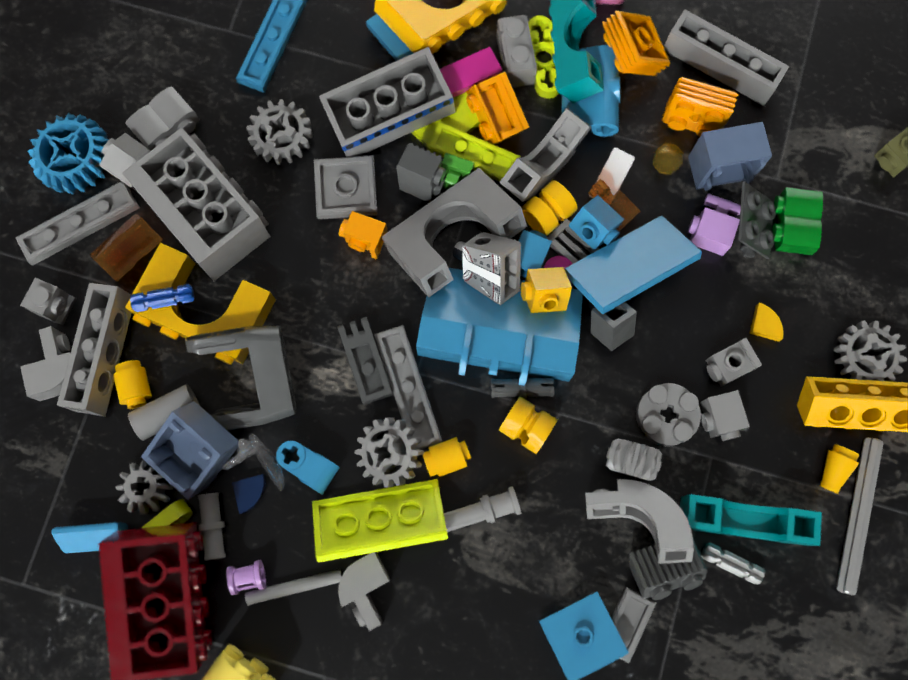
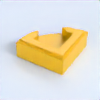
M758 303L755 307L749 334L780 342L783 340V326L778 315L770 307Z

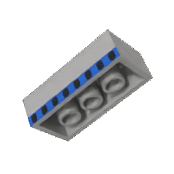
M429 47L319 96L346 157L360 156L456 113L453 96Z

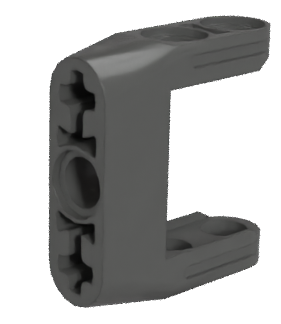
M248 326L198 334L185 339L187 352L198 355L243 348L249 349L259 403L217 409L214 413L209 414L226 430L264 425L296 414V400L281 326Z

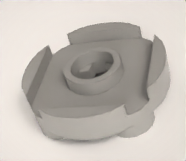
M663 383L653 386L638 402L636 408L637 423L649 441L665 447L678 445L688 441L698 430L701 420L699 400L695 394L690 393L686 388L677 384ZM668 407H671L673 413L676 414V419H671L670 423H666L665 417L660 415V411L666 410Z

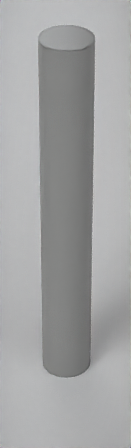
M337 569L269 586L263 590L257 589L245 592V600L247 605H252L339 583L342 571Z

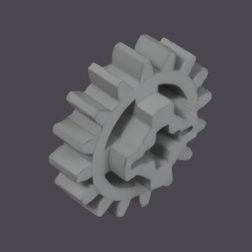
M283 99L279 100L278 106H274L270 100L268 101L267 109H263L260 106L257 107L259 116L251 115L250 120L253 125L247 126V131L251 135L248 137V141L251 146H254L253 149L256 155L263 154L266 162H269L274 157L277 165L281 164L282 158H286L289 163H292V155L294 154L301 158L303 155L300 149H309L310 144L307 139L313 138L312 131L309 129L312 125L310 119L305 118L304 109L297 110L295 102H291L287 107ZM294 121L299 125V132L294 128ZM261 132H264L266 136V143L261 139Z
M876 320L869 323V325L866 321H861L856 326L852 325L845 329L846 334L844 333L837 338L842 345L834 348L835 352L841 354V357L835 360V364H843L845 367L841 370L840 374L845 375L849 373L852 375L850 379L895 381L894 375L904 371L898 364L907 361L906 357L900 355V351L904 350L906 346L897 345L896 343L900 337L899 333L891 336L889 334L891 326L886 325L880 329L879 322ZM866 352V353H871V354L877 353L878 355H876V356L864 355V356H863L862 354Z
M394 417L385 418L384 421L382 419L374 420V427L365 426L363 428L367 436L357 438V441L362 444V449L355 450V454L362 455V460L357 463V467H366L363 476L364 478L374 476L372 483L374 485L383 483L384 487L388 488L393 487L394 483L397 486L406 484L405 478L411 479L416 476L412 468H420L422 466L416 460L417 456L424 454L423 450L417 449V444L422 441V438H413L412 435L416 428H405V420H397L395 422ZM389 431L388 434H384L383 439H377L380 434ZM396 465L402 466L397 472L390 473L391 470L395 469Z

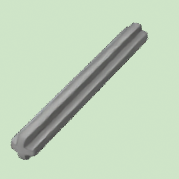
M867 437L863 440L837 580V591L848 595H855L857 593L884 444L883 441L877 438Z

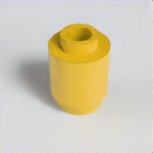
M130 360L117 364L113 377L119 403L127 405L128 409L139 408L147 404L146 400L150 399L152 395L145 367L141 366L139 360Z
M457 437L428 447L429 450L423 454L430 477L437 474L441 477L467 467L466 460L471 459L465 441L458 442Z

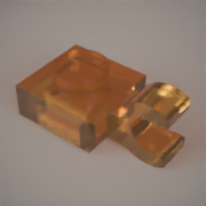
M599 179L588 191L592 198L599 195L625 219L617 228L618 231H621L640 212L620 190L613 196L610 188L602 179Z

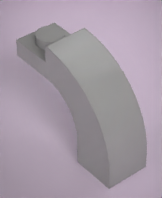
M566 108L539 145L527 156L517 158L499 183L522 202L528 201L537 195L560 172L574 155L575 149L592 127L570 109Z
M617 479V491L599 489L592 493H585L587 519L629 518L636 520L651 532L656 544L658 564L692 562L694 543L689 522L679 505L663 491L643 482Z

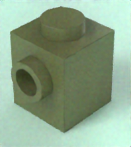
M908 128L889 141L874 155L879 161L880 166L893 177L908 167Z

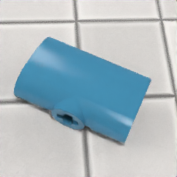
M600 45L579 49V51H588L602 65L604 91L575 103L570 102L562 95V113L566 108L570 109L592 127L593 134L597 136L607 137L615 135L619 131L621 80L619 70L614 64L616 57L612 47Z

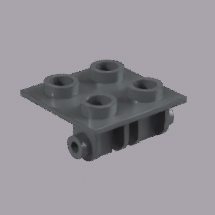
M745 181L742 182L740 251L743 252V257L754 258L755 254L759 253L766 259H770L771 248L774 245L772 219L775 218L776 214L773 201Z

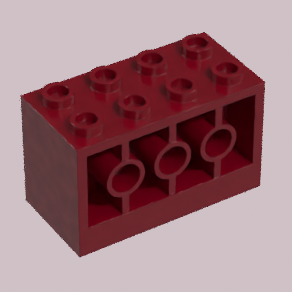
M196 522L115 531L99 543L111 680H147L198 673L203 661L207 660V653L209 650H212L211 630H206L205 617H209L208 597H203L202 584H206L205 564H200L199 551H203L202 531H197Z

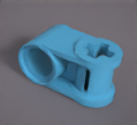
M296 441L282 443L276 452V459L285 470L322 495L340 468L317 452L314 453ZM298 449L296 454L300 457L297 463L291 461L287 464L288 458L285 454L288 451L293 453Z

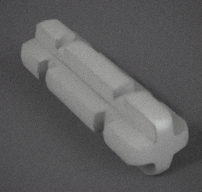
M706 543L703 547L702 559L710 563L716 562L717 566L739 577L745 576V580L753 584H760L765 575L764 568L756 564H749L748 560L727 550L721 551V547L713 543Z

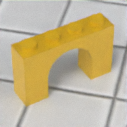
M375 0L374 11L413 53L429 47L433 54L449 40L454 41L458 39L465 30L472 26H479L489 15L501 12L506 6L507 1L463 0V3L458 7L439 9L424 3L422 0Z
M160 243L133 294L142 292L147 294L148 291L168 287L177 289V286L185 284L195 266V262L187 254ZM242 280L226 312L217 320L203 325L185 322L179 313L178 304L157 309L148 307L147 311L135 312L132 310L129 299L125 308L134 314L132 320L146 327H150L151 323L160 326V333L177 340L178 336L188 338L210 332L248 326H263L276 299L271 292ZM243 348L218 352L215 358L229 365H232L233 361L244 364L249 354V349Z

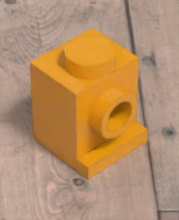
M352 211L349 219L343 220L339 229V236L344 237L348 246L360 252H365V249L369 250L371 257L378 259L384 244L382 236L388 230L386 223Z

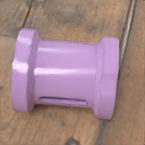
M256 560L253 565L244 567H227L226 578L231 595L239 594V591L256 587L259 590L266 588V573L261 560Z

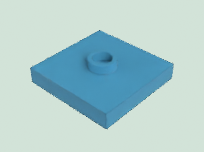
M598 592L539 621L567 680H579L629 654Z

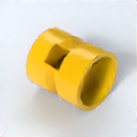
M555 180L542 188L539 197L534 196L521 206L527 224L533 230L539 231L546 236L559 226L558 220L568 219L578 209L571 193Z
M520 396L498 431L512 440L520 438L523 447L537 454L558 419L544 410L536 412L535 405Z

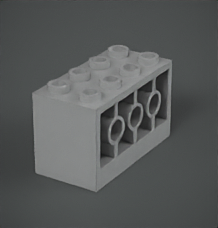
M181 127L122 172V174L200 267L215 281L270 237L265 228L269 223L263 217L262 211L254 201H249L244 195L243 189L233 177L229 178L224 171V167L214 155L210 156L206 151L205 145L194 133L189 136Z

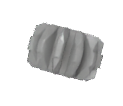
M622 439L612 441L606 456V466L610 470L648 481L656 479L662 464V453L658 449Z
M142 460L140 466L137 463L129 464L131 474L121 472L120 477L125 480V483L116 486V490L125 492L118 499L119 502L128 503L127 510L129 512L139 510L141 515H147L150 508L156 512L160 511L161 504L159 500L169 502L170 497L164 493L165 490H172L174 487L170 483H165L166 480L145 460ZM150 483L149 489L144 490V492L141 491V485Z

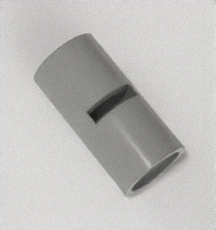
M185 384L129 412L128 418L136 435L144 441L158 433L172 411L192 401H195L199 406L200 404L190 386Z

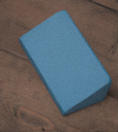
M115 522L54 527L52 529V536L64 553L99 551V543L115 531L128 530V525Z

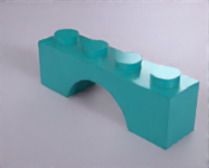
M550 0L549 13L553 26L551 37L554 42L555 52L553 54V62L556 66L555 87L560 95H564L570 102L575 103L604 91L602 65L588 51H579V41L582 33L589 23L597 17L595 0Z
M692 494L681 496L680 508L684 512L691 530L803 546H820L822 512L749 505L721 498Z

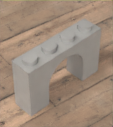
M480 168L464 177L457 184L382 236L390 255L428 298L454 280L446 261L432 247L434 239L446 226L462 220L476 221L484 225L493 235L509 239L527 227L522 207Z

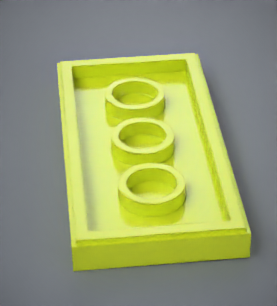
M438 479L312 501L315 553L318 563L448 539Z

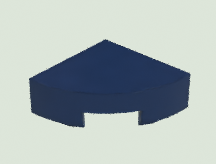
M264 474L232 483L239 514L250 511L260 500L266 487Z

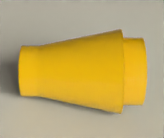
M834 444L832 451L828 450L823 477L819 486L838 494L841 487L860 464L857 462L859 454Z

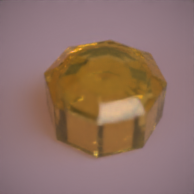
M664 143L656 149L653 156V165L659 173L672 174L681 167L683 162V152L676 144Z

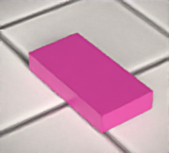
M490 47L440 69L453 98L465 93L473 85H477L503 72Z

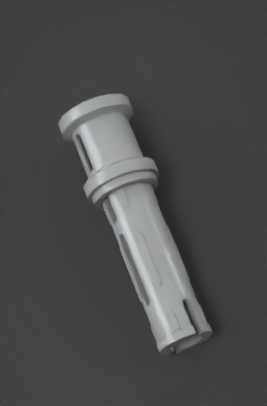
M513 486L508 487V491L491 497L486 494L480 498L481 502L444 513L447 532L484 520L492 524L496 522V518L511 513L516 515L522 514Z

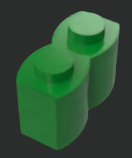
M786 187L779 196L775 197L773 203L777 214V224L775 223L772 228L775 250L813 255L820 248L823 192Z

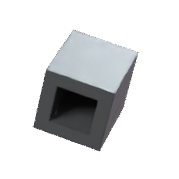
M626 302L603 315L595 307L591 313L590 333L610 351H613L634 336L637 312Z

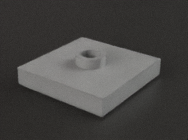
M373 155L314 159L316 214L318 219L350 217L352 211L365 216L378 215Z

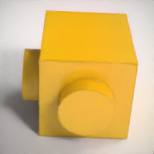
M564 267L528 269L526 280L521 283V297L523 301L527 302L530 312L567 311L572 286Z

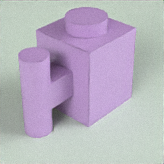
M708 193L703 205L712 207L714 210L705 207L699 216L694 215L690 222L688 233L692 234L690 241L695 246L723 256L731 248L740 219L727 214L738 217L741 205Z

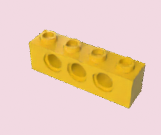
M806 376L797 408L804 426L908 432V382Z

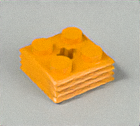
M615 11V15L611 14V18H607L606 22L602 21L605 31L603 38L607 45L612 47L616 57L614 64L621 73L657 76V72L661 73V69L665 70L666 66H670L669 58L650 16Z
M680 77L666 104L662 121L667 123L671 129L679 131L684 129L696 132L699 137L703 132L723 129L734 112L733 109L736 106L738 94L735 91Z

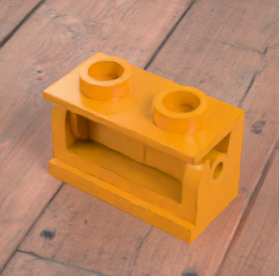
M505 71L477 85H473L466 91L468 107L472 113H476L480 122L479 131L485 141L488 140L489 143L496 144L529 128Z

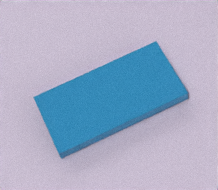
M661 215L566 267L565 272L569 281L603 315L701 259L702 251Z

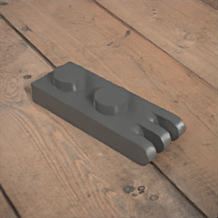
M367 316L361 318V324L364 328L362 331H358L355 320L349 322L353 334L347 335L343 324L337 326L363 405L392 396L393 393Z

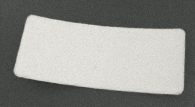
M614 148L589 196L595 198L599 195L608 205H611L635 157L618 148Z

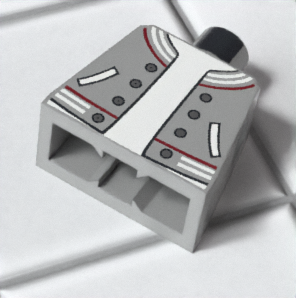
M483 232L466 243L460 241L455 245L453 257L462 261L463 279L467 284L499 305H502L520 291L521 242Z

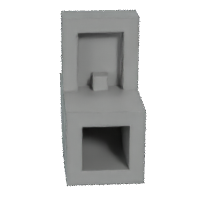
M52 326L39 329L45 359L20 366L27 397L38 401L60 395L71 353L68 352L71 350V346L66 334Z
M377 552L370 553L352 563L343 573L338 589L341 606L343 607L354 601L357 607L353 609V613L361 627L366 625L369 631L383 623L369 592L391 580Z

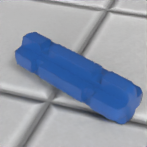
M184 284L177 286V289L168 287L148 291L147 294H143V292L132 294L130 302L132 310L142 312L147 311L148 307L157 309L177 305L179 301L182 304L193 302L195 295L192 286Z

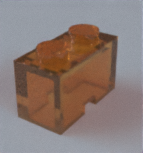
M134 214L97 247L90 256L117 282L135 266L136 262L143 256H146L163 239L142 217Z

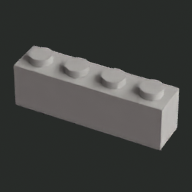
M685 9L672 28L664 46L667 53L763 106L772 96L789 68L783 62Z

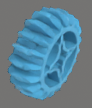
M68 113L65 120L56 115V121L53 124L46 121L47 128L45 130L37 129L40 135L38 139H30L35 147L28 150L32 157L29 163L34 169L33 173L35 176L42 180L45 186L60 193L66 191L74 195L76 189L85 192L87 184L96 187L95 179L97 177L105 178L102 172L103 168L99 164L104 157L101 151L109 140L107 133L94 120L87 119L81 114L75 117Z

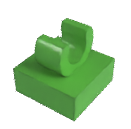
M445 153L442 161V168L446 169L445 176H447L445 179V189H450L464 177L474 172V162Z

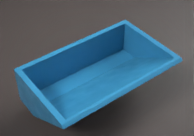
M449 268L454 280L429 298L428 296L426 297L416 344L418 356L460 363L459 375L464 376L467 364L489 368L490 375L497 376V370L520 373L518 385L525 386L528 375L544 378L553 377L555 380L569 382L575 374L583 294L578 289L571 290L567 311L531 313L527 302L523 301L521 297V283L525 282V280H520V291L502 305H499L467 284L463 279V270Z

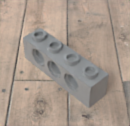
M89 283L57 406L78 413L106 416L114 385L113 374L116 372L115 366L120 361L132 314L125 308L131 294L118 286Z

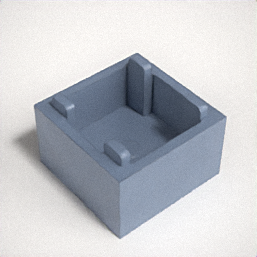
M758 122L703 132L689 154L688 159L696 189L704 188L705 191H708L712 186L745 180L747 183H752L755 176L772 157L764 123Z
M192 401L171 412L141 458L189 500L210 486L241 443L201 406Z

